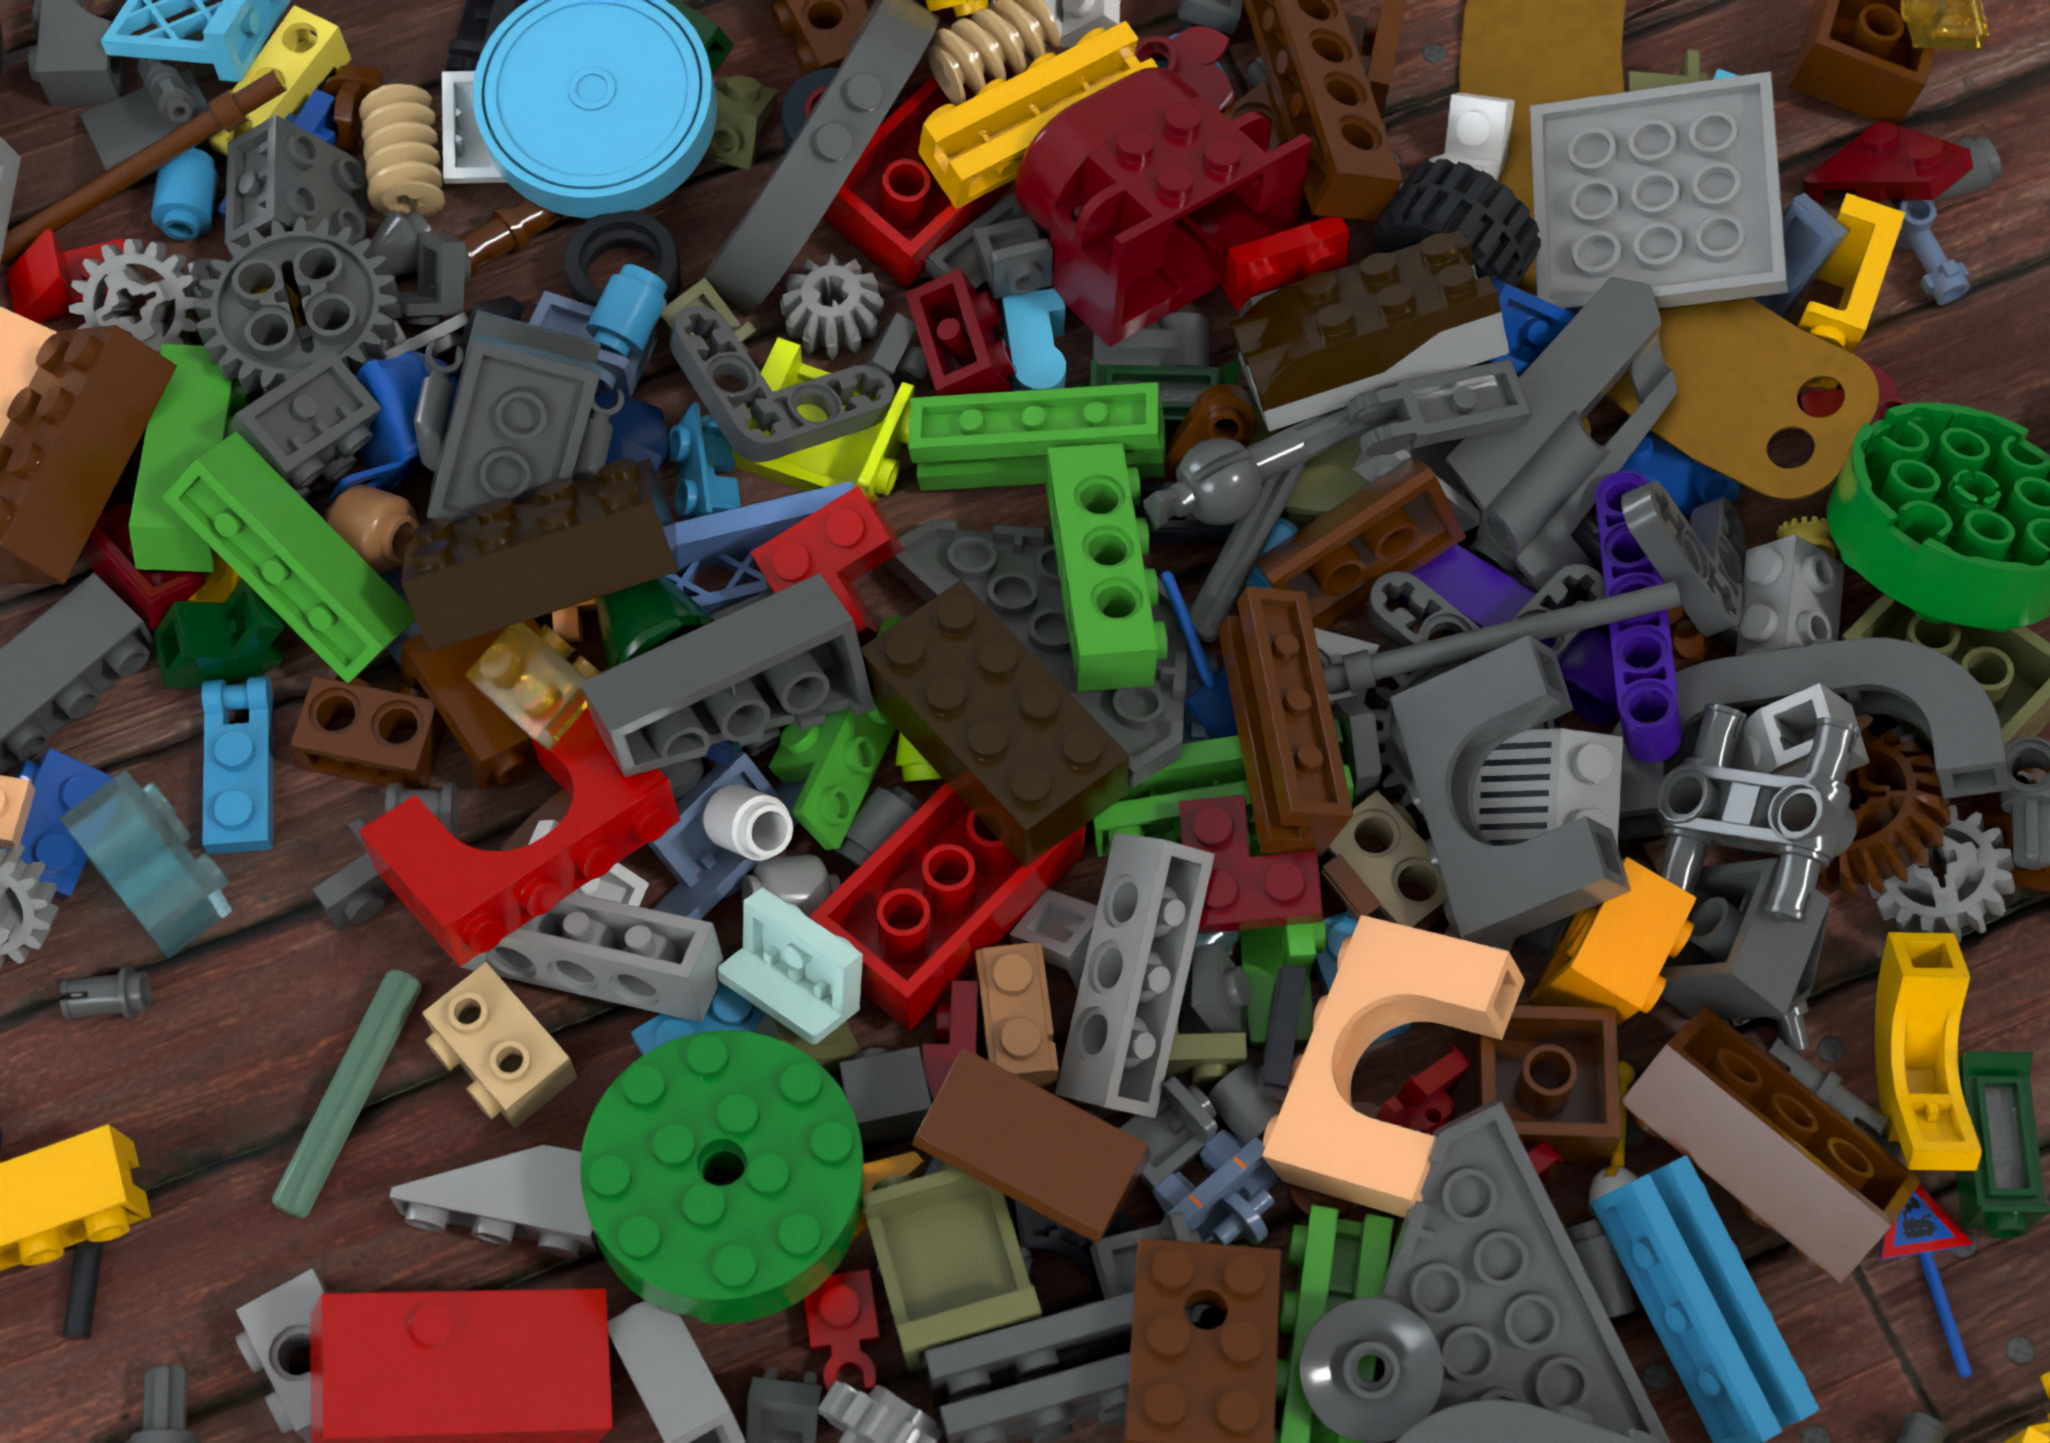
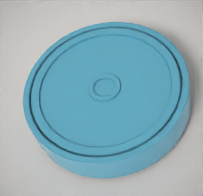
M528 0L509 14L491 35L477 63L473 81L472 94L475 119L489 155L500 174L526 199L552 212L572 217L592 218L600 214L628 210L638 211L672 193L693 173L701 162L712 139L717 117L716 88L704 45L687 18L666 0Z

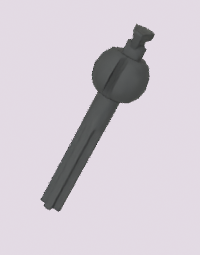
M1347 407L1307 419L1247 448L1229 438L1215 437L1200 441L1186 452L1177 467V483L1166 490L1154 492L1143 501L1147 523L1154 532L1166 524L1172 517L1182 518L1190 513L1198 520L1210 525L1223 526L1238 522L1256 506L1262 495V482L1367 433V431H1371L1399 418L1397 411L1382 420L1366 421L1365 423L1360 422L1358 424L1350 420Z

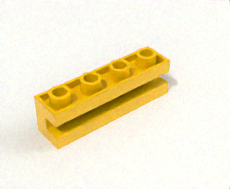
M1126 20L1108 30H1105L1103 27L1096 28L1084 35L1076 46L1058 55L1055 53L1042 55L1032 62L1025 72L1007 81L1004 78L995 79L986 84L977 93L976 97L956 107L954 104L944 105L928 116L923 123L918 153L956 209L1016 179L1020 161L1031 141L1044 125L1063 109L1133 72L1145 68L1158 67L1152 58L1142 63L1138 61L1134 55L1138 37Z
M108 1124L0 1163V1271L19 1264L36 1266L55 1261L64 1255V1248L87 1239L91 1242H104L119 1238L130 1231V1224L151 1217L146 1192L133 1184L130 1170L139 1167L134 1141Z

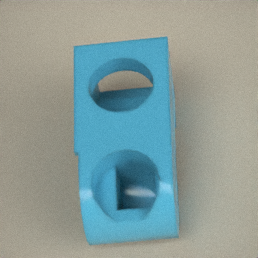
M1054 289L1036 290L1028 294H1014L1002 297L1004 341L1010 349L1012 365L1017 370L1016 374L1010 376L1014 391L1065 388L1066 361L1063 354L1054 347L1053 337L1064 336L1065 303Z

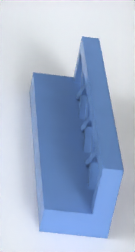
M852 481L676 522L679 571L666 575V577L708 613L723 610L771 589L765 576L753 569L756 561L751 552L853 489ZM744 558H745V560L743 561V563L737 561V560H740V559H744ZM719 565L735 574L723 590L709 593L692 584L702 568ZM684 573L682 577L677 576V574ZM745 580L751 582V583L742 585Z

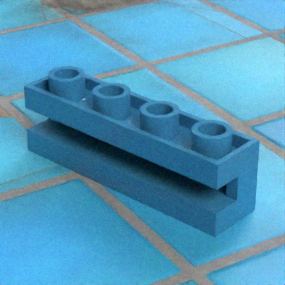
M1688 1155L1590 1202L1713 1443H1763L1783 1432L1782 1427L1802 1421L1820 1410L1807 1386L1803 1373L1797 1367L1773 1320L1769 1308L1760 1296L1736 1245L1731 1240L1707 1194L1704 1183L1698 1177Z

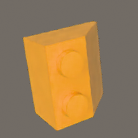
M1626 857L1622 862L1631 891L1572 916L1561 937L1555 958L1549 960L1529 1001L1538 1006L1616 1008L1617 1025H1620L1638 1011H1642L1645 1014L1648 1013L1659 999L1665 987L1666 979L1660 976L1659 973L1668 955L1675 958L1683 949L1692 933L1694 924L1686 919L1697 897Z

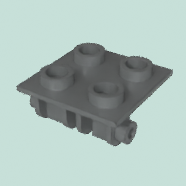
M140 58L138 61V71L145 84L144 88L80 113L106 171L209 109L189 69L179 73L173 60Z

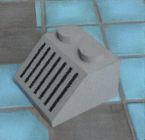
M1564 728L1531 729L1521 732L1501 743L1483 763L1474 787V813L1482 834L1493 846H1509L1527 841L1587 816L1612 829L1618 847L1623 737Z

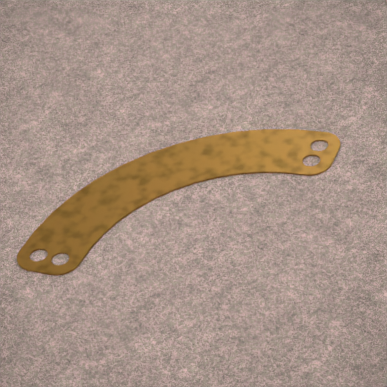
M1467 0L1464 11L1459 68L1460 92L1515 100L1508 157L1499 183L1505 184L1514 192V196L1518 200L1524 202L1530 210L1529 216L1534 219L1530 106L1625 92L1622 47L1627 0ZM1536 258L1517 284L1519 289L1537 296ZM1751 297L1658 309L1662 322L1659 330L1661 352L1666 365L1670 369L1673 368L1678 393L1650 429L1652 433L1692 460L1769 498L1778 500L1806 498L1821 492L1836 480L1859 429L1865 422L1870 425L1878 408L1879 388L1877 379L1866 362L1855 354L1794 326ZM1628 369L1606 395L1626 414L1631 416L1640 404L1635 395ZM1827 378L1841 385L1845 392V399L1837 412L1827 417L1818 418L1809 416L1800 409L1797 403L1799 391L1811 380ZM1786 429H1799L1808 433L1815 444L1812 457L1805 464L1796 468H1782L1775 465L1767 455L1768 443L1775 434Z

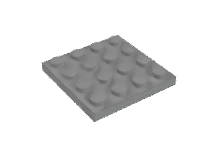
M1771 72L1530 106L1534 220L1540 230L1537 236L1541 239V248L1538 250L1536 257L1537 297L1578 314L1610 277L1650 284L1658 309L1788 293Z

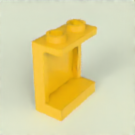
M1849 193L1846 194L1835 219L1849 233L1816 277V279L1844 288L1838 308L1835 309L1810 301L1797 325L1798 328L1854 354L1866 331L1905 212ZM1818 378L1806 383L1805 386L1822 387L1831 390L1836 389L1838 383L1831 379Z

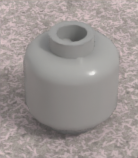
M813 854L773 856L766 860H760L755 865L752 875H746L743 878L741 890L743 913L744 900L763 887L784 902L794 904L805 916L809 917L841 883L836 874L828 875L822 860Z

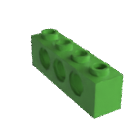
M1123 442L1048 448L1045 488L1077 692L1154 686L1157 660L1167 659V635L1164 621H1153L1151 607H1157L1158 584L1155 569H1144L1142 555L1149 554V532L1146 517H1135L1134 505L1140 504L1137 467H1127ZM1109 616H1117V617H1121V618H1112V617H1109Z

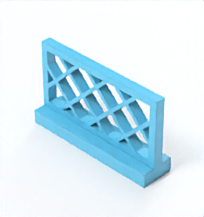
M127 0L104 34L101 43L106 55L214 64L219 81L242 82L291 0H223L207 8L203 3L209 0H160L152 3L153 0ZM192 7L196 11L169 24L165 20ZM154 23L158 27L140 36L131 35L132 32ZM204 29L202 32L204 36L203 41L182 40V38Z

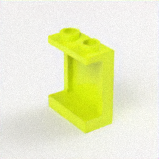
M779 337L761 372V375L773 392L831 374L803 364L801 346ZM902 382L897 394L893 397L883 422L874 427L766 462L747 460L732 448L735 466L741 470L805 492L852 481L854 488L859 485L877 501L879 494L886 496L890 494L899 471V461L895 460L902 443H909L911 398H915V386ZM854 391L853 397L860 395L858 391ZM872 396L869 397L871 401L875 400ZM803 404L796 407L798 413L809 421L823 422L828 419L826 413L816 405ZM750 421L749 430H753L755 427ZM768 430L763 432L765 436L770 435Z

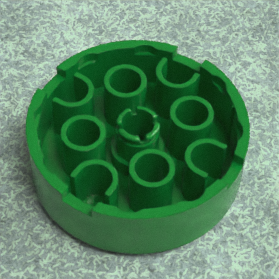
M1934 402L1909 403L1886 410L1883 419L1871 425L1865 422L1855 436L1827 502L1826 514L1831 535L1841 552L1843 562L1847 566L1856 570L1868 582L1892 599L1914 609L1915 613L1925 621L1935 624L1950 622L1963 626L1986 628L1999 633L2007 632L2011 628L2040 622L2050 617V455L2025 440L2030 431L2029 429L1986 411L1956 404Z
M713 1030L694 1033L662 1044L640 1057L616 1078L597 1104L589 1121L581 1152L580 1177L586 1210L600 1249L611 1268L634 1293L659 1309L663 1307L679 1314L700 1318V1321L705 1323L725 1324L753 1321L778 1313L803 1300L816 1290L843 1260L850 1248L849 1243L856 1230L861 1210L863 1209L861 1196L865 1193V1174L861 1136L856 1117L845 1094L831 1075L810 1056L786 1042L754 1032ZM719 1167L722 1170H736L742 1174L737 1181L729 1185L717 1186L708 1183L709 1179L715 1174V1170Z

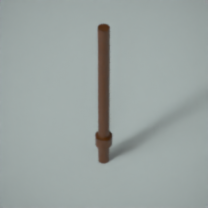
M273 69L236 93L228 89L208 102L210 108L8 231L5 237L0 265L27 250L45 230L51 228L53 232L58 231L221 130L225 129L230 133L250 121L249 113L287 91L284 82Z

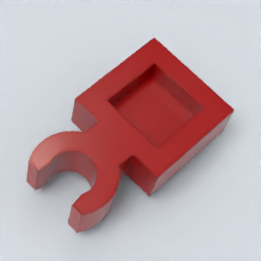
M870 1269L830 1275L816 1290L804 1298L812 1353L832 1350V1357L827 1361L823 1372L827 1393L835 1381H837L839 1374L848 1368L857 1369L862 1373L866 1393H871L875 1385H877L876 1370L872 1360L865 1353L861 1352L860 1347L862 1345L880 1343Z

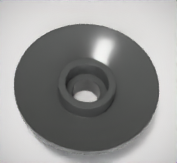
M1358 1298L1346 1301L1332 1308L1313 1326L1302 1349L1300 1378L1310 1407L1327 1427L1351 1440L1381 1443L1400 1438L1414 1425L1429 1416L1441 1392L1443 1361L1433 1333L1413 1311L1399 1303L1383 1298ZM1368 1354L1379 1356L1385 1364L1383 1375L1374 1381L1363 1379L1357 1371L1359 1360Z

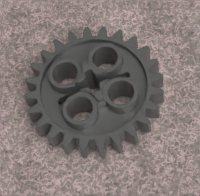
M298 217L293 231L288 232L284 231L278 220H273L271 236L265 238L258 231L251 228L248 230L251 245L243 248L231 241L227 243L232 260L226 262L212 259L210 265L216 279H200L199 286L205 299L195 301L194 307L200 319V322L196 324V328L211 363L219 364L224 379L229 381L238 377L243 391L247 394L255 390L260 384H262L264 393H268L332 350L350 371L357 373L367 363V356L385 360L387 354L382 340L397 338L393 319L401 317V310L397 300L399 292L394 275L390 273L386 257L384 255L376 256L372 241L369 238L357 243L353 229L350 226L345 227L334 236L329 219L324 218L315 231H308L304 217ZM286 267H293L295 279L302 297L303 310L314 344L313 351L309 353L303 351L301 337L295 323V314L283 275V270ZM322 274H330L322 279H314ZM261 289H269L264 293L254 294ZM345 324L339 329L327 330L333 325ZM283 339L278 344L265 346L268 342H271L273 340Z

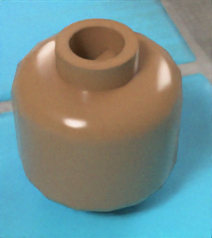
M358 484L344 490L330 504L324 516V520L378 574L395 571L404 563L408 536L414 535L415 529L420 526L415 509L406 498L365 484Z

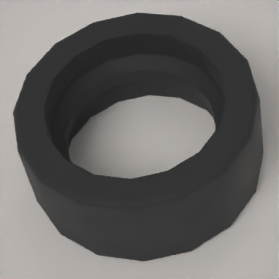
M634 210L600 214L587 220L573 233L565 249V274L573 300L596 307L604 290L596 288L589 280L588 269L591 263L600 255L610 250L635 247L651 253L658 262L657 276L667 284V290L663 296L667 306L677 298L681 290V268L678 249L669 230L654 217Z

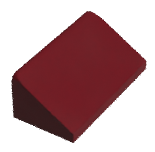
M133 500L100 515L81 551V555L110 589L144 621L147 629L151 631L158 626L175 601H187L205 584V577L201 572L135 568L129 532V521Z

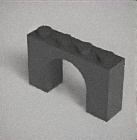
M1527 635L1390 697L1396 720L1392 722V733L1399 749L1408 757L1413 774V779L1409 781V791L1415 806L1425 815L1431 836L1426 841L1427 853L1436 871L1443 876L1449 897L1444 901L1445 914L1450 926L1460 938L1473 943L1495 947L1631 891L1612 829L1587 816L1527 841L1509 846H1493L1482 834L1475 818L1473 793L1476 779L1483 763L1493 750L1507 739L1574 710L1554 650Z

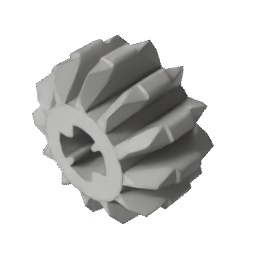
M832 253L827 259L826 265L821 267L807 258L803 266L804 275L789 274V279L786 282L787 293L783 294V298L780 300L781 314L785 317L788 335L791 337V340L803 339V348L807 351L808 355L820 347H826L827 355L834 360L838 353V348L844 346L857 355L861 348V338L875 340V335L878 332V320L884 314L883 298L878 293V281L873 273L861 274V265L858 264L856 258L843 267L838 266V261Z

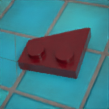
M1879 120L1805 177L1802 182L1805 194L1815 202L1824 201L1831 189H1856L1858 197L1869 201H1883L1891 198H1898L1904 201H1933L1973 169V163L1969 148Z

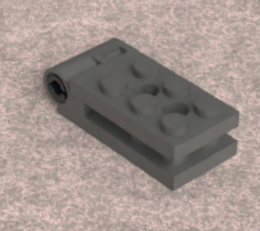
M1134 1292L925 1351L926 1381L933 1406L937 1407L948 1404L940 1407L943 1442L1014 1443L1032 1438L1033 1443H1055L1074 1434L1072 1425L1099 1418L1102 1427L1121 1424L1129 1377V1351L1131 1346ZM1196 1302L1185 1310L1189 1322L1200 1329H1214L1225 1321L1221 1309L1210 1302ZM1097 1360H1101V1361H1098V1362H1095V1363H1091V1364H1088V1365H1084V1366H1081V1367H1077V1368H1074V1369H1070V1370H1067V1371H1063V1372H1060V1373H1056V1372H1059V1371H1062V1370H1066V1369H1069V1368H1073V1367H1076V1366H1080V1365H1083V1364H1087V1363H1090V1362H1094V1361H1097ZM1016 1384L1015 1386H1011V1387H1008V1388H1004V1389L997 1390V1391H994V1392H990V1393H989V1391H993V1390H996V1389H1000V1388H1003V1387H1007V1386Z

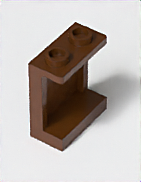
M534 619L431 652L428 650L422 633L402 642L400 676L408 688L420 691L424 689L473 764L472 781L479 791L496 783L501 786L511 784L522 778L530 770L531 766L539 763L527 723L581 689Z

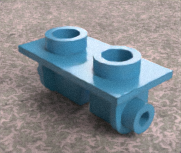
M693 402L679 424L672 427L669 435L671 445L668 451L669 458L677 464L679 481L675 491V510L678 516L683 517V521L741 507L737 478L715 476V471L731 473L736 467L732 447L712 415L709 414L701 418L699 403Z

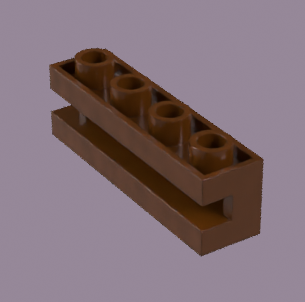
M1247 586L1237 600L1240 616L1227 615L1220 625L1218 633L1260 851L1265 853H1293L1316 850L1317 855L1321 856L1353 817V810L1306 591Z

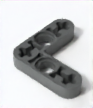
M693 306L682 310L675 319L669 344L673 356L731 447L747 460L755 462L771 461L878 425L883 422L894 397V385L886 373L876 367L868 365L853 366L773 392L728 322L720 313L708 307ZM689 333H694L695 335L690 337ZM706 338L710 339L708 346L704 341ZM725 374L734 376L743 383L745 389L740 392H727L719 388L713 378ZM854 391H858L860 395L853 397ZM872 396L875 400L871 401L869 397ZM803 404L816 405L826 413L828 419L823 422L809 421L798 413L796 407ZM750 421L755 427L753 430H749ZM768 430L770 435L765 436L763 432Z
M1657 481L1624 493L1621 498L1622 511L1631 534L1664 582H1676L1681 606L1701 634L1709 637L1738 626L1741 621L1746 535L1741 518L1731 501L1726 497H1721L1694 508L1691 513V523L1689 524L1666 489Z
M1573 564L1565 566L1540 589L1512 620L1561 609L1567 592L1574 593L1580 588L1587 590L1589 593L1586 602L1606 598L1604 577L1588 565ZM1394 571L1386 573L1378 578L1371 588L1367 610L1370 621L1377 630L1400 648L1426 642L1430 635L1438 630H1451L1459 634L1480 628L1420 579L1408 572ZM1401 595L1409 598L1407 611L1401 607L1395 609L1393 613L1385 609L1388 597L1393 600L1400 598ZM1580 600V601L1576 602L1574 605L1582 604V603H1586V602ZM1425 613H1430L1431 615L1425 619L1420 627L1419 633L1414 634L1412 631L1415 620L1417 619L1421 623ZM1588 629L1553 637L1554 646L1551 649L1555 651L1558 662ZM1482 655L1426 669L1433 675L1438 676Z

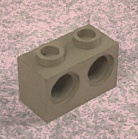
M1377 790L1352 809L1353 817L1321 856L1318 855L1319 867L1322 868L1340 853L1381 903L1377 909L1368 915L1369 917L1427 931L1446 916L1444 901L1449 897L1443 876L1432 865L1427 853L1426 843L1417 834L1418 828L1412 816L1400 804L1395 802L1390 804ZM1362 836L1375 837L1384 844L1386 850L1381 853L1366 852L1358 846L1355 839ZM1405 883L1420 885L1428 893L1429 899L1425 901H1412L1401 893L1398 886Z

